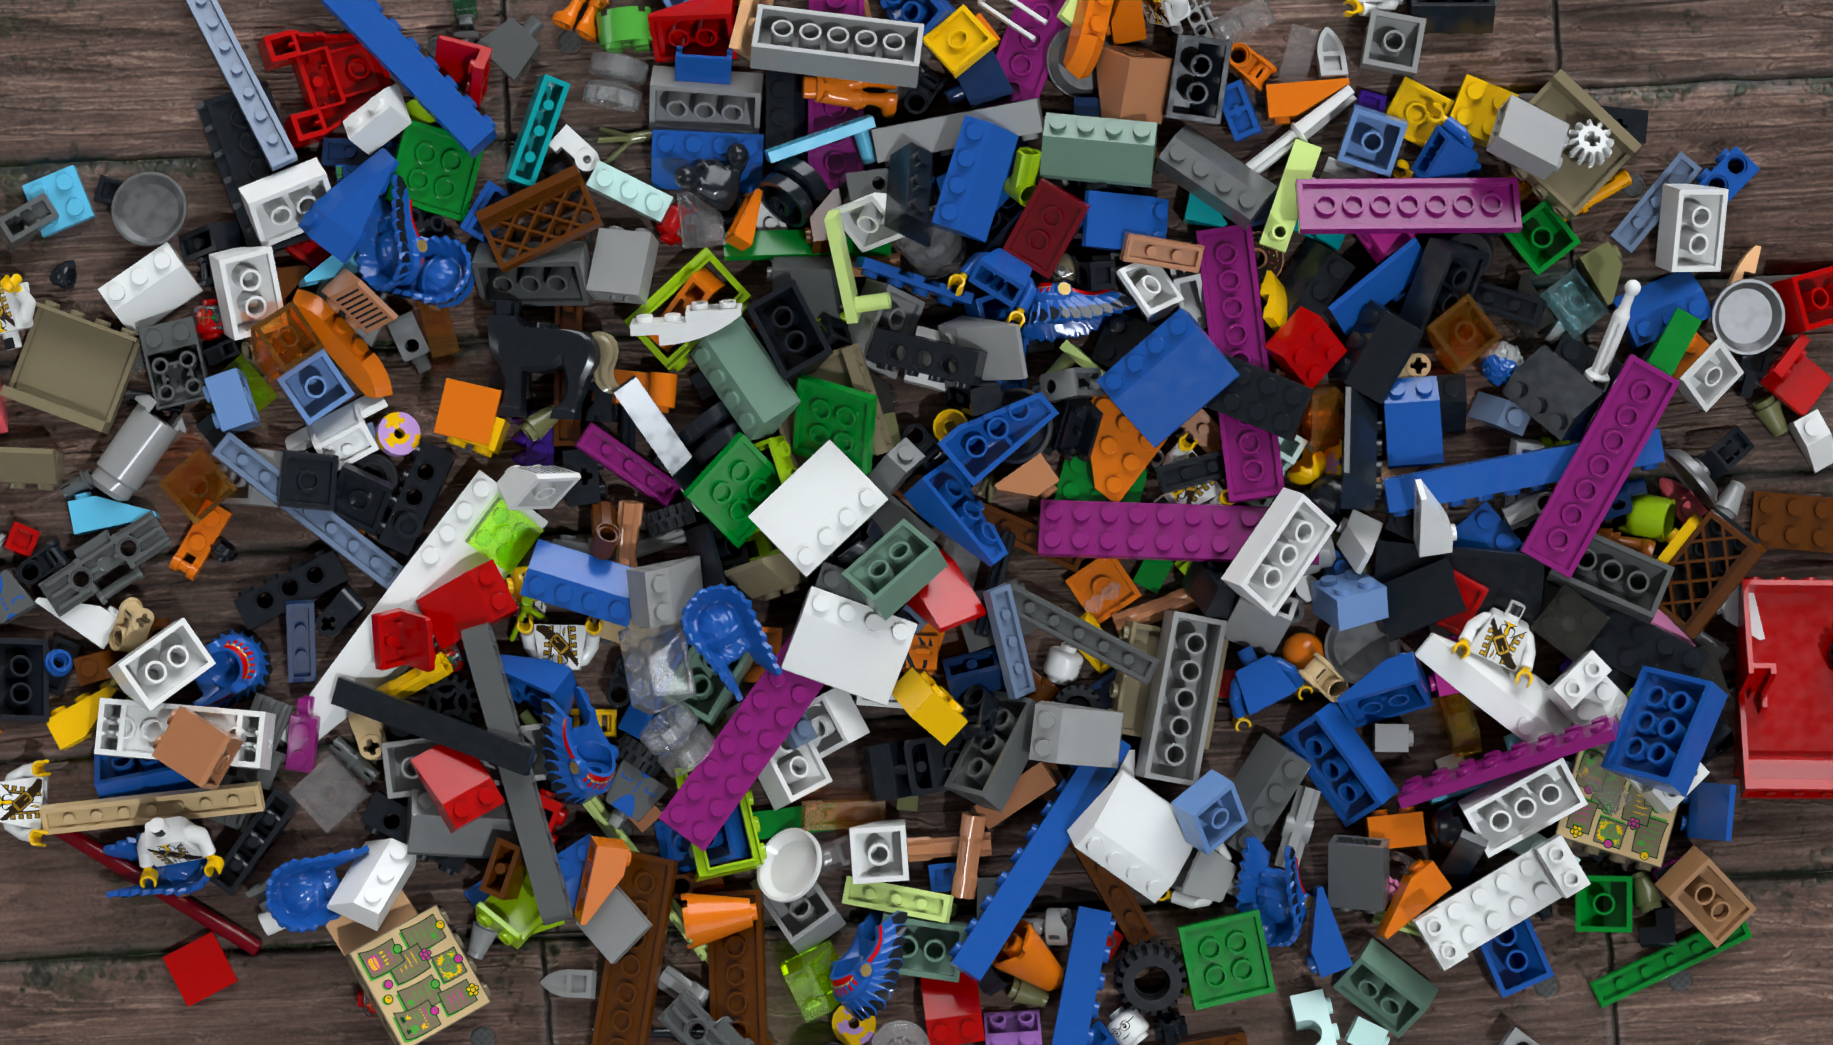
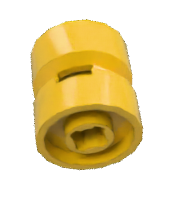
M947 409L940 412L933 423L934 438L941 441L958 425L968 422L965 415L955 409Z

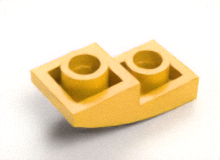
M1266 271L1264 282H1262L1260 287V295L1267 303L1263 310V319L1276 333L1287 322L1288 302L1283 284L1272 271Z

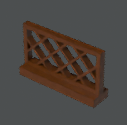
M576 164L475 212L502 273L604 225ZM579 189L582 190L583 195L579 204L567 201L571 193ZM550 203L558 204L554 216L542 213L546 205ZM564 206L576 209L571 221L560 218ZM582 211L593 214L595 219L586 224L577 223ZM525 215L533 216L528 228L517 225L519 219ZM539 218L551 221L546 233L534 230ZM557 223L568 226L565 234L559 237L552 235ZM500 227L508 228L503 240L494 238L491 231ZM514 230L526 233L521 245L509 242ZM532 235L543 238L540 246L534 249L527 247ZM506 247L518 250L515 258L504 263L502 256Z
M1711 509L1669 561L1668 565L1672 567L1677 564H1686L1688 579L1673 581L1671 576L1668 584L1671 601H1661L1658 609L1684 629V633L1692 640L1695 639L1767 550L1759 543L1755 544ZM1711 519L1721 525L1722 536L1707 538L1706 525ZM1726 530L1730 532L1732 535L1727 536ZM1702 531V538L1696 539ZM1738 539L1747 547L1741 554L1729 555L1727 540ZM1723 540L1724 556L1709 557L1708 542ZM1703 542L1705 558L1690 559L1688 547L1692 543ZM1685 554V560H1679ZM1730 559H1736L1735 562L1732 565H1730ZM1725 560L1727 572L1723 576L1712 577L1710 561ZM1705 562L1707 577L1692 579L1691 563ZM1719 580L1713 588V581ZM1708 581L1709 594L1707 597L1695 598L1693 583ZM1688 583L1690 599L1675 600L1674 584ZM1695 602H1702V603L1699 605V607L1696 609V603H1695ZM1691 603L1692 615L1687 622L1677 615L1676 604Z

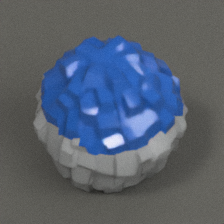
M1507 341L1494 342L1479 357L1481 372L1489 382L1496 386L1506 385L1514 370L1524 362L1518 346L1508 344Z

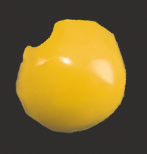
M1319 444L1304 447L1302 459L1296 461L1290 467V470L1287 471V476L1291 482L1306 485L1313 483L1324 474L1327 460Z

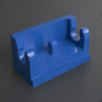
M677 46L675 81L730 85L733 50L727 49L726 57L683 54V46Z
M1240 79L1226 85L1222 110L1234 140L1244 141L1250 136L1264 133L1244 81Z
M488 180L459 228L478 241L487 243V237L475 212L512 194ZM499 228L491 231L493 237L495 236Z

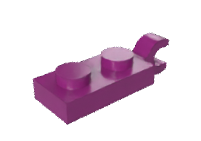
M303 695V698H298V713L290 715L285 766L287 770L311 774L316 770L321 717L313 716L315 697Z

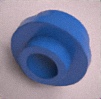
M54 649L45 656V669L52 676L62 677L70 672L72 658L65 650ZM54 659L61 662V668L54 665Z

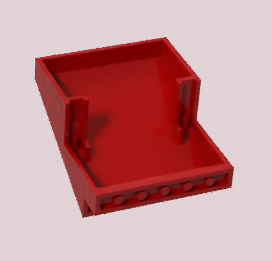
M1748 577L1743 579L1738 587V627L1736 626L1733 776H1739L1740 798L1833 799V666H1830L1828 662L1830 661L1828 651L1831 649L1829 646L1833 642V578L1830 580H1818L1814 577H1806L1801 580H1790L1787 577H1777L1773 580H1762L1760 577ZM1749 593H1754L1765 636L1763 640H1758L1751 633Z

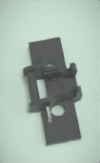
M150 511L116 534L112 535L107 528L98 536L74 550L77 558L38 585L59 617L95 594L100 602L105 605L109 602L108 599L138 579H145L146 575L140 565L173 543L154 513ZM128 540L133 541L137 546L136 553L130 557H127L121 548L122 544ZM128 563L130 568L133 569L104 589L100 588L98 582L104 578L105 574L119 565L123 566ZM80 571H85L90 578L89 583L85 587H78L74 582L75 575Z
M256 693L250 711L276 714L270 770L239 767L236 776L228 774L230 766L220 785L234 784L239 780H243L246 783L260 781L263 789L269 791L275 789L274 777L280 763H285L287 754L276 750L294 706ZM252 813L207 818L244 832Z
M683 990L658 1017L662 1024L683 1045H756L750 1038L744 1039L732 1027L735 1022L729 1016L722 1017L716 1022L686 990ZM697 1023L702 1024L705 1029L704 1036L699 1040H695L691 1035V1029Z

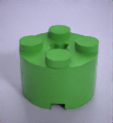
M625 6L607 9V15L602 16L601 12L596 13L599 47L605 49L606 55L622 54L623 49L634 48V52L650 50V44H652L653 39L650 34L648 14L651 13V8L645 6V12L638 10V6Z

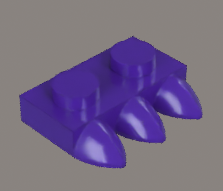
M527 410V416L537 411ZM522 417L512 418V421L518 426L524 422ZM553 427L541 440L537 439L534 442H531L523 431L512 437V440L517 445L526 447V449L516 452L511 457L514 462L521 466L537 464L542 466L554 465Z

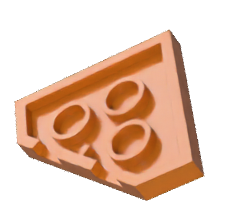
M1104 391L1103 396L1094 397L1091 400L1103 413L1091 454L1094 487L1110 501L1120 502L1167 439L1156 448L1153 447Z

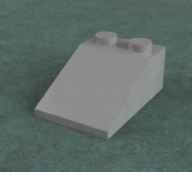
M961 315L938 325L940 341L988 352L982 381L1028 378L1019 324ZM952 358L949 361V369L954 373L958 368V363L955 358Z
M699 555L626 570L632 625L653 628L680 621L683 617L681 613L683 607L687 605L689 599L698 590L703 589Z
M1043 700L1036 703L1029 760L1118 768L1124 712Z
M757 878L750 882L753 889H760ZM817 881L804 896L792 902H777L768 898L763 893V904L800 956L806 954L847 924Z

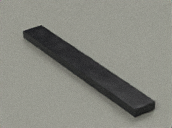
M338 677L331 704L523 776H529L537 748L348 678Z

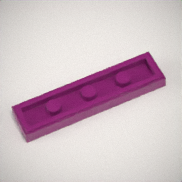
M592 422L587 425L575 444V447L662 508L669 506L680 489L675 480Z

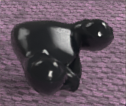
M734 143L728 147L725 164L720 163L717 159H700L694 168L688 164L680 166L674 173V180L681 189L694 194L709 206L727 212L734 205L737 198L741 175L749 161V152L743 144Z

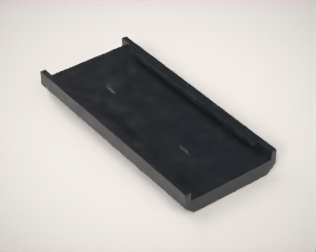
M260 82L284 129L268 83ZM228 92L196 104V110L246 246L257 247L261 246L245 210L238 188L298 164L295 161L275 171L271 170L232 92ZM303 232L273 244L271 247L273 253L312 239Z
M1377 539L1374 578L1380 583L1384 584L1429 564L1449 558L1454 570L1489 588L1475 616L1482 612H1489L1492 608L1505 612L1510 601L1516 600L1526 606L1521 620L1529 624L1530 630H1539L1545 565L1530 556L1517 551L1453 545L1452 553L1419 557L1415 542Z

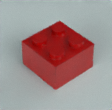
M1302 306L1297 309L1264 346L1290 380L1312 389L1347 352L1346 348L1321 316Z

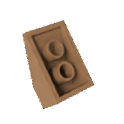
M1695 845L1654 884L1716 948L1757 909L1713 861Z

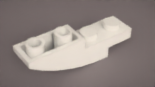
M726 299L719 301V304H708V301L701 300L687 305L685 316H681L680 313L664 314V317H653L652 314H639L631 320L630 334L631 336L659 335V346L689 342L712 334L732 323L742 315L743 303H736V300Z

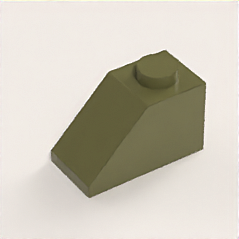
M1609 241L1576 260L1604 308L1613 303L1623 265L1620 261L1622 255L1615 244L1611 246Z

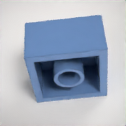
M1354 104L1337 153V160L1390 177L1408 126L1407 120Z
M324 348L276 380L307 427L355 395Z
M233 368L204 378L206 386L202 388L207 402H211L214 406L215 412L211 413L216 429L220 428L222 432H230L234 435L262 425L243 371Z
M1351 568L1343 574L1335 576L1326 575L1321 577L1320 580L1310 582L1313 614L1338 631L1389 618L1387 587L1363 571L1360 575Z
M1213 769L1208 771L1171 802L1186 842L1206 855H1209L1248 822L1234 782Z

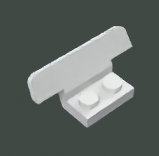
M364 395L317 420L312 425L290 434L285 439L286 448L288 451H296L299 449L306 450L314 446L318 454L339 456L337 471H339L345 462L352 464L379 450L378 444L366 425L365 418L384 409L388 404L384 397L371 398Z

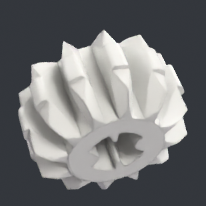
M1589 119L1585 125L1578 122L1575 125V130L1569 131L1567 135L1569 142L1566 148L1571 149L1569 158H1578V166L1583 161L1587 163L1588 168H1592L1594 162L1600 166L1604 163L1605 158L1611 156L1612 150L1610 148L1613 147L1614 140L1608 138L1611 134L1610 129L1604 131L1601 129L1603 126L1602 122L1593 126V122Z

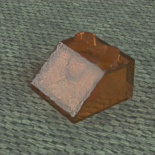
M1469 293L1426 327L1435 355L1450 374L1462 371L1503 337Z
M294 301L250 328L254 361L270 383L324 348V345Z
M1317 384L1313 388L1315 392L1302 420L1301 437L1308 441L1306 446L1311 453H1317L1339 445V438L1343 436V419H1340V409H1344L1345 399L1344 393L1340 392L1336 384Z
M203 444L158 483L195 525L238 489L222 465Z

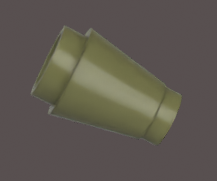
M1773 394L1766 395L1753 403L1755 408L1754 414L1774 437L1780 436L1789 430L1778 398L1775 399Z
M554 404L529 415L528 418H523L524 422L520 424V428L531 442L537 439L541 440L559 421V419H549L552 409L556 407Z
M1642 871L1631 875L1635 906L1639 908L1640 913H1648L1662 908L1660 901L1663 899L1648 872Z
M1015 977L1013 983L1007 987L1006 997L1010 998L1011 1002L1044 1008L1049 998V992Z

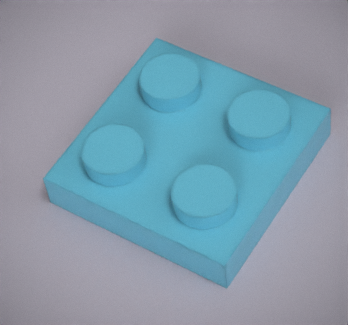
M74 165L22 185L28 202L45 193L59 214V219L40 231L44 238L96 217Z

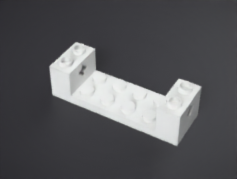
M1593 650L1582 653L1543 691L1573 724H1580L1581 727L1591 724L1592 719L1602 715H1607L1608 718L1615 716L1619 723L1628 702L1625 694L1607 677L1612 671L1611 668ZM1610 742L1595 747L1605 756ZM1701 762L1687 795L1710 773ZM1626 778L1659 814L1671 812L1685 798Z
M100 698L94 754L123 758L156 759L152 756L154 752L153 744L160 734L164 735L169 726L167 720L172 711L178 710L181 706L192 710L244 740L230 766L270 770L276 714L262 711L161 703L148 712L134 700Z
M1555 834L1416 916L1411 921L1439 968L1445 971L1469 957L1467 953L1562 897L1567 899L1591 883L1563 836Z

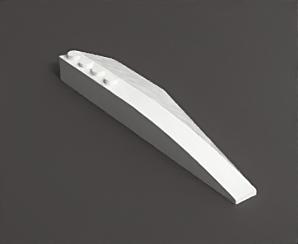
M479 470L309 696L315 697L313 716L321 717L318 741L339 723L348 718L349 713H352V711L331 704L338 677H345L376 689L386 682L398 678L410 668V666L402 665L383 671L375 669L372 614L402 608L422 615L416 600L491 559L494 560L501 576L505 580L548 524V521L532 509L509 510L497 482ZM290 722L285 728L283 735L281 737V739L287 744Z

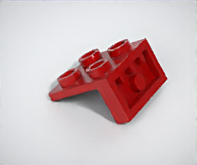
M439 35L435 54V62L440 67L438 71L444 77L449 75L457 85L466 87L465 95L467 94L478 106L475 109L479 110L488 90L492 48Z
M1803 333L1787 345L1759 382L1800 417L1807 414L1832 380L1827 373L1805 356L1807 351L1804 348L1810 342V339Z

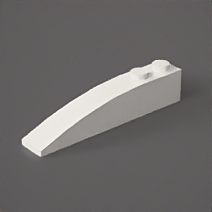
M1431 633L1415 652L1416 657L1516 736L1523 741H1527L1528 744L1538 741L1537 738L1546 733L1553 732L1554 735L1564 733V729L1571 726L1572 722L1543 693L1550 685L1533 673H1531L1533 681L1528 688H1526L1528 681L1522 676L1519 677V683L1516 686L1514 678L1521 670L1518 669L1517 672H1514L1472 652L1466 658L1460 660L1463 654L1461 648L1457 647L1455 653H1450V648L1457 642L1435 633Z

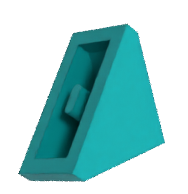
M1188 193L1182 223L1209 229L1227 226V222L1219 212L1191 193Z

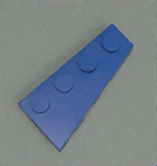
M857 256L854 264L855 268L862 270L861 275L875 280L877 276L887 279V284L902 289V286L905 285L912 288V294L927 298V295L930 294L937 297V303L952 307L953 303L971 304L974 297L973 293L964 291L960 296H955L956 291L951 290L952 286L947 290V284L935 281L928 282L923 276L906 271L905 273L900 272V268L868 257Z

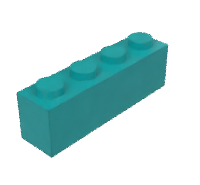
M547 74L538 76L503 174V181L524 189L536 183L571 85L570 83Z

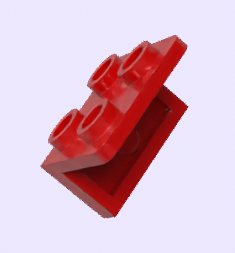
M402 608L371 615L375 669L383 671L407 665L426 672L434 671L436 659L432 635L434 628L428 616Z
M542 787L539 789L543 807L553 812L548 825L554 846H556L559 838L558 835H555L558 825H564L569 810L565 808L567 805L565 801L556 798L555 791Z

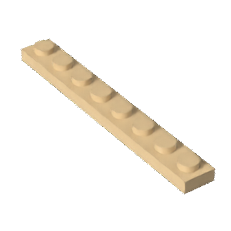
M257 781L220 785L217 790L193 788L41 805L39 812L43 830L49 831V835L143 825L156 817L166 819L183 816L189 820L262 812L266 806L261 782Z

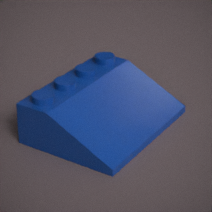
M1180 308L1096 381L1114 404L1156 448L1235 381L1240 374L1188 311Z
M1643 665L1618 723L1619 728L1616 740L1610 742L1600 767L1660 791L1686 797L1728 694L1713 681Z

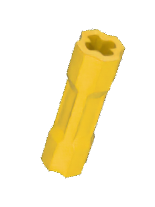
M439 652L436 654L434 671L426 672L414 668L376 689L405 699L422 688L450 675L453 672V667L447 656Z

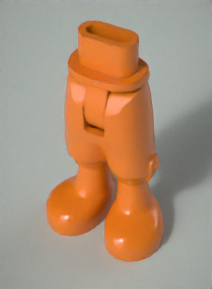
M571 0L564 10L553 14L551 18L553 24L564 30L572 31L582 5L589 1L587 10L579 21L575 32L583 39L597 43L599 39L596 27V13L605 10L610 3L609 0Z
M803 76L802 98L814 99L815 103L820 102L835 106L852 107L855 110L865 108L867 105H873L881 108V113L885 118L894 117L898 95L896 92L868 93L863 91V88L867 87L896 90L897 86L820 76Z

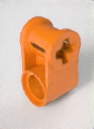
M1239 42L1232 44L1231 51H1241L1244 54V62L1235 63L1230 55L1229 69L1241 77L1251 88L1261 92L1263 90L1262 85L1271 74L1277 72V68L1246 44ZM1262 69L1263 72L1259 75L1258 78H1256V75Z

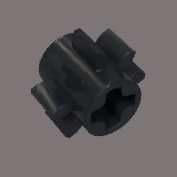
M1169 1010L1164 1014L1161 1013L1158 1018L1159 1021H1153L1156 1040H1162L1166 1045H1176L1181 1042L1182 1035H1188L1185 1016L1179 1017V1014L1175 1011Z

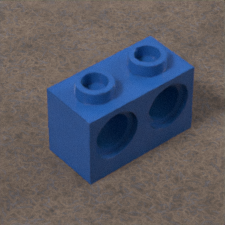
M1735 146L1730 151L1725 148L1714 159L1718 164L1711 171L1706 168L1695 180L1698 182L1697 185L1709 186L1711 180L1719 182L1721 188L1729 189V202L1760 168ZM1729 161H1736L1740 165L1739 174H1733L1729 171Z

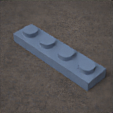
M1680 151L1610 234L1609 238L1631 254L1660 220L1663 184H1690L1702 168Z
M1001 584L984 591L983 596L1008 699H1018L1036 691L1011 585Z

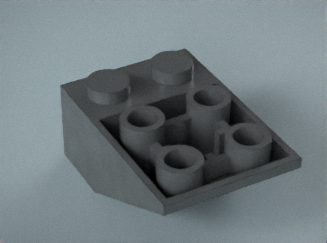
M190 316L138 329L153 396L157 401L155 404L156 409L162 410L206 399L202 387L206 386L204 378L209 376L206 357L203 352V340L197 332L195 318Z

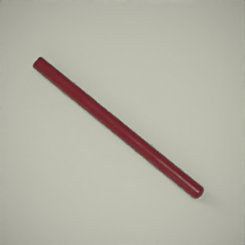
M79 831L52 834L135 885L140 884L142 868L127 859L106 855L103 852L104 846ZM154 895L253 956L257 954L263 944V941L188 896Z

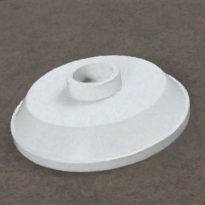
M801 828L785 829L773 836L765 845L767 859H764L762 867L757 869V880L762 892L768 898L781 903L792 902L804 896L815 884L822 866V851L817 839L810 832Z

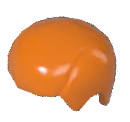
M1300 632L1293 634L1286 639L1282 648L1283 659L1295 665L1298 671L1299 669L1303 670L1314 658L1313 654L1315 652H1318L1326 659L1324 644L1316 635Z

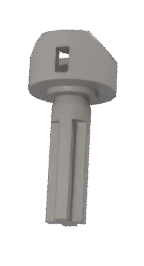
M1048 908L1044 919L1021 918L1030 923L1039 935L1044 934L1047 945H1068L1067 932L1072 927L1071 909Z

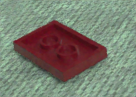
M1040 179L1003 250L1031 266L1032 270L1050 279L1091 205L1048 180Z

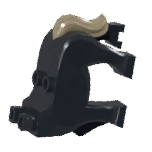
M495 300L494 315H488V336L493 357L498 363L499 368L489 379L488 386L489 388L502 391L497 416L528 418L526 404L528 373L551 374L564 371L566 391L562 401L552 409L549 419L581 420L582 405L588 393V387H590L594 392V402L587 412L585 421L617 422L616 396L612 390L619 386L614 378V368L617 363L619 349L614 337L600 331L589 333L586 331L560 329L559 324L535 322L534 326L529 318L522 317V302Z

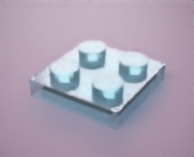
M1575 268L1540 294L1542 299L1547 301V306L1573 339L1608 313L1607 309Z

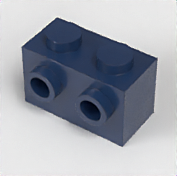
M996 647L942 659L949 691L954 700L964 698L968 688L976 684L983 686L989 692L1006 688Z

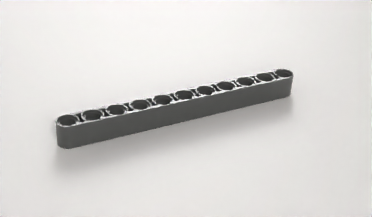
M486 622L461 630L462 641L488 731L525 744L491 624ZM498 766L541 919L546 926L573 918L571 902L533 769L531 767L529 776H523Z

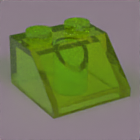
M831 940L780 963L784 978L806 1023L833 1011L840 1003L834 998L830 980L831 964L839 960Z

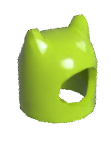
M1650 494L1632 496L1633 511L1625 514L1624 523L1618 525L1617 530L1622 534L1666 543L1665 539L1672 532L1675 523L1676 501Z

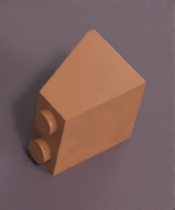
M1103 45L1096 63L1101 117L1161 124L1173 59L1139 46Z
M180 706L178 710L175 709L170 714L167 720L169 726L164 735L160 734L155 740L152 756L199 787L217 790L244 740L192 710Z

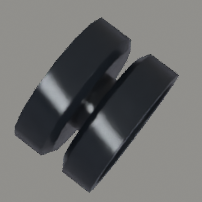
M793 156L780 160L774 166L773 171L766 175L757 187V189L759 188L763 191L761 202L765 208L781 222L798 228L808 222L811 214L829 195L828 187L818 172L803 160Z
M722 401L705 411L678 434V437L686 447H692L702 440L704 441L693 452V457L701 467L712 462L738 432L744 434L735 420L724 426L732 418V415Z

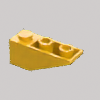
M110 680L99 685L100 691L92 695L87 692L75 698L76 704L66 709L65 705L50 712L51 717L46 724L60 750H68L91 737L97 728L100 698L116 699L120 694V691L108 685Z

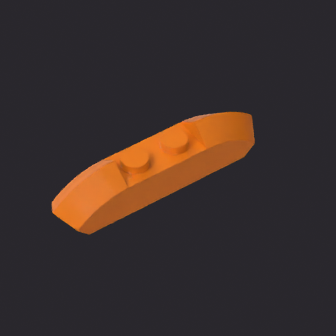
M1078 0L1063 63L1065 69L1078 79L1089 77L1099 59L1114 0Z
M297 289L291 303L292 314L365 396L380 398L393 395L387 371L378 356L368 347L367 343L353 331L338 313L325 303L324 299L309 291Z

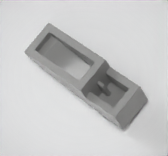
M1168 269L1171 281L1184 298L1177 306V309L1182 308L1188 311L1202 329L1208 328L1200 273Z

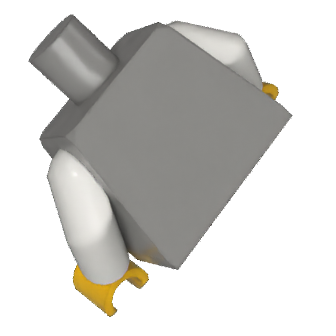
M1224 842L1209 855L1193 847L1179 875L1171 888L1175 889L1174 892L1169 888L1166 896L1161 897L1159 901L1171 899V902L1174 904L1195 909L1209 906L1213 901L1221 903L1226 893L1235 897L1239 892L1236 886L1239 880L1233 878L1237 867L1231 863L1232 856Z

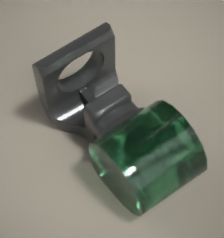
M453 0L455 19L459 20L460 31L455 32L453 38L476 44L481 40L479 33L475 31L473 19L479 18L477 0Z

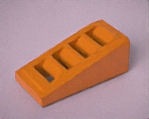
M759 188L746 195L724 238L727 243L740 251L751 247L753 243L763 193Z

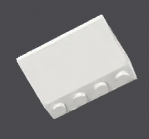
M828 440L748 517L807 578L888 501V498L831 440Z
M811 586L805 596L781 669L887 706L918 624L892 615L885 621L867 605Z
M1124 770L1114 778L1067 830L1075 848L1154 903L1173 885L1194 847L1186 842L1172 805Z

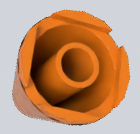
M681 893V901L687 900V903H683L682 908L686 940L692 939V942H687L688 949L697 948L753 927V920H758L756 903L750 904V898Z
M1020 919L992 962L993 966L1045 991L1059 988L1064 981V969L1034 927L1026 920Z

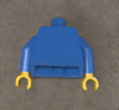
M1433 103V106L1440 110V114L1433 116L1427 111L1428 118L1432 122L1440 121L1443 125L1436 126L1411 170H1409L1407 161L1397 160L1396 165L1405 169V171L1399 172L1393 169L1394 177L1466 178L1467 175L1477 176L1481 170V163L1477 161L1478 153L1473 149L1474 141L1468 130L1453 117L1444 115L1443 107L1439 103Z
M997 248L992 252L974 253L959 270L960 274L950 276L947 290L952 285L959 286L955 296H960L963 293L965 280L969 279V282L1011 308L1015 307L1016 311L1011 312L1005 322L1010 323L1011 320H1014L1019 324L1020 328L1025 322L1024 313L1028 312L1037 293L1033 278L1030 277L1032 272L1031 266L1001 248Z
M1252 646L1237 652L1244 668L1234 673L1235 678L1231 680L1229 690V703L1233 714L1232 722L1236 731H1240L1238 725L1242 721H1246L1248 728H1251L1250 716L1292 694H1295L1300 700H1304L1301 697L1303 689H1307L1311 694L1313 693V689L1297 673L1298 669L1296 666L1283 658L1272 657L1269 654L1258 659Z

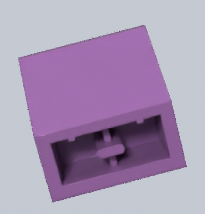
M1039 1009L983 1013L985 1045H1042Z

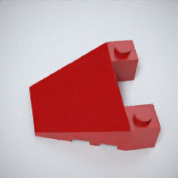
M287 30L264 36L257 45L265 71L288 65L293 67L307 111L290 115L283 123L288 139L294 149L318 143L323 137L328 136L343 125V120L351 113L358 110L384 88L393 85L388 71L352 34L341 33L338 35L316 31L314 33L299 32V30Z

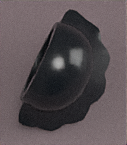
M74 260L64 261L51 271L49 280L52 282V285L59 286L65 290L74 287L77 280L76 263Z

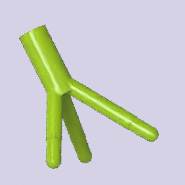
M524 596L521 602H516L521 607L519 617L522 623L525 616L530 613L544 622L549 621L547 616L532 608V598ZM517 622L509 637L510 641H514L519 632Z

